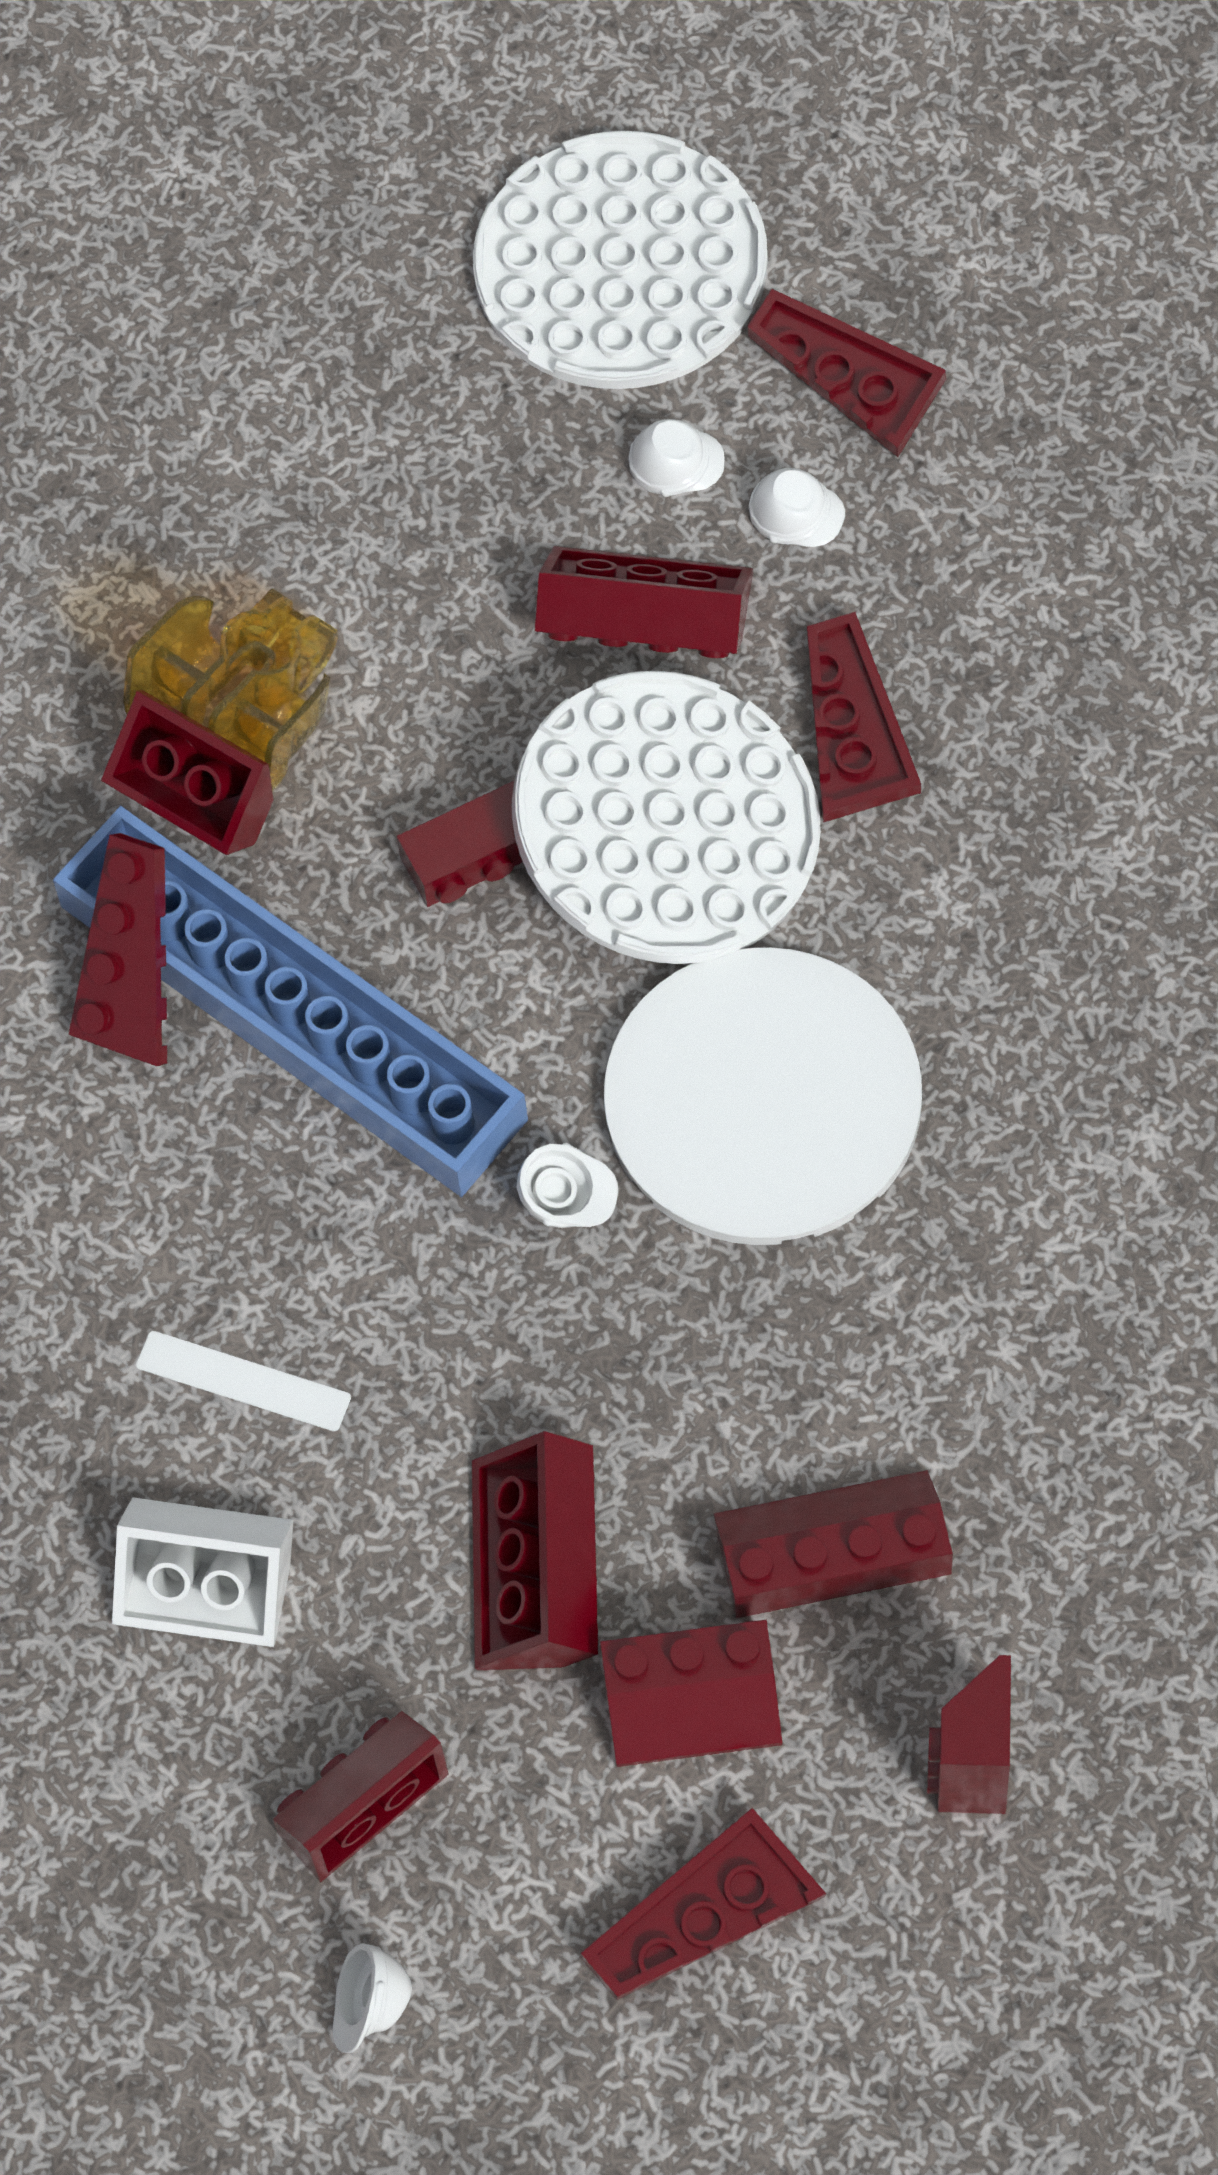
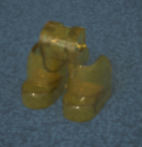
M271 588L250 611L241 612L226 623L221 632L219 644L208 628L214 601L205 596L187 597L177 602L129 650L124 683V710L128 714L136 692L142 689L202 724L205 719L206 707L236 675L249 665L255 670H252L213 709L209 717L208 729L268 763L273 792L283 781L288 771L289 760L311 737L326 711L330 686V676L324 673L322 681L307 700L302 699L298 695L313 683L327 665L337 643L338 630L315 615L305 617L293 609L292 600Z

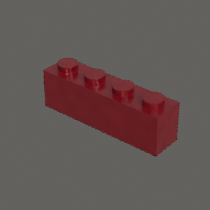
M514 781L396 836L400 859L427 907L438 902L443 904L454 902L461 898L468 888L484 880L490 882L500 880L506 877L513 870L514 866L523 862L516 843L512 821Z

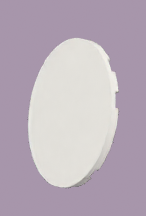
M609 131L588 134L562 142V147L540 158L537 156L532 157L506 179V185L497 194L493 202H489L478 225L473 249V272L477 295L485 316L500 339L524 361L544 373L574 384L607 389L639 388L670 381L698 369L722 353L740 335L756 311L763 293L768 264L767 239L761 215L755 202H752L749 195L739 184L738 177L713 156L706 157L686 147L685 142L640 131Z
M665 671L631 672L599 680L593 683L592 687L579 692L570 699L566 698L549 713L539 725L520 761L512 795V821L519 853L529 876L550 906L566 922L598 944L618 953L657 963L685 964L704 962L719 958L738 949H745L768 935L785 919L806 888L814 870L820 843V811L813 781L800 754L794 752L790 744L779 732L781 728L764 711L751 701L745 703L734 695L719 689L720 685L715 682L692 675Z
M772 947L738 949L716 959L691 963L664 979L643 997L626 1019L612 1046L604 1081V1106L612 1146L622 1168L631 1182L634 1181L659 1211L675 1222L711 1238L749 1245L782 1244L784 1240L797 1239L812 1234L816 1237L834 1230L854 1219L855 1214L886 1192L907 1162L915 1143L922 1108V1079L917 1054L905 1025L886 999L864 979L830 960L810 953Z

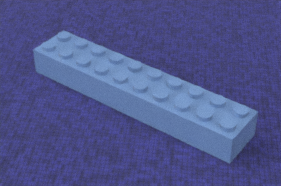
M120 806L53 879L61 907L86 926L91 927L109 835L122 833L164 847L166 916L160 918L161 944L166 945V966L161 967V980L462 1198L528 1121L525 1094Z

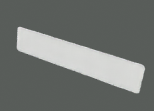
M151 1331L148 1334L136 1363L137 1368L330 1431H337L351 1400V1395L347 1392L156 1331Z

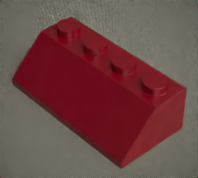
M554 546L539 571L535 631L548 633V637L556 641H575L578 639V636L598 638L599 644L609 647L627 646L628 642L648 644V648L656 652L671 653L678 651V648L699 650L698 653L704 657L725 658L729 656V653L737 654L743 639L753 568Z
M543 1431L472 1460L475 1669L562 1668L598 1655L593 1445Z
M928 1470L713 1513L736 1618L952 1575V1548L941 1502Z

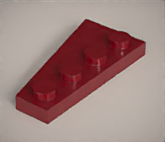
M771 289L747 327L750 339L896 457H899L946 381L945 369L774 289Z
M856 612L807 626L823 823L920 794L921 781Z
M122 833L109 835L68 1034L154 1066L167 1064V1045H162V1020L167 1019V997H161V967L166 966V945L161 944L160 918L166 916L164 847Z
M751 1808L581 1952L580 1958L612 1996L618 2000L824 1898L826 1892L757 1812Z

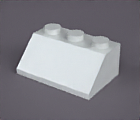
M132 1497L117 1525L112 1624L274 1647L290 1570L293 1520Z

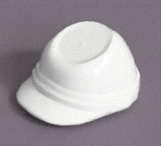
M675 419L656 421L642 430L631 444L628 457L630 473L637 484L649 492L661 494L664 497L684 492L699 491L710 487L722 476L725 461L723 448L717 439L707 433L694 429L689 423Z
M782 468L762 478L754 488L749 502L752 524L761 535L770 539L771 543L794 544L806 547L824 545L839 534L845 519V508L839 497L810 473L797 468Z
M568 1143L548 1144L535 1149L523 1161L518 1172L516 1188L523 1206L531 1216L546 1226L558 1228L574 1226L592 1227L604 1223L614 1212L618 1197V1183L615 1174L606 1164L584 1154L581 1150Z
M364 1943L355 1946L347 1954L341 1968L336 1987L333 2037L336 2047L342 2053L355 2052L363 2039L369 2034L386 2031L393 2026L402 2015L410 2000L412 1984L407 1972L394 1957L383 1952L380 1947Z

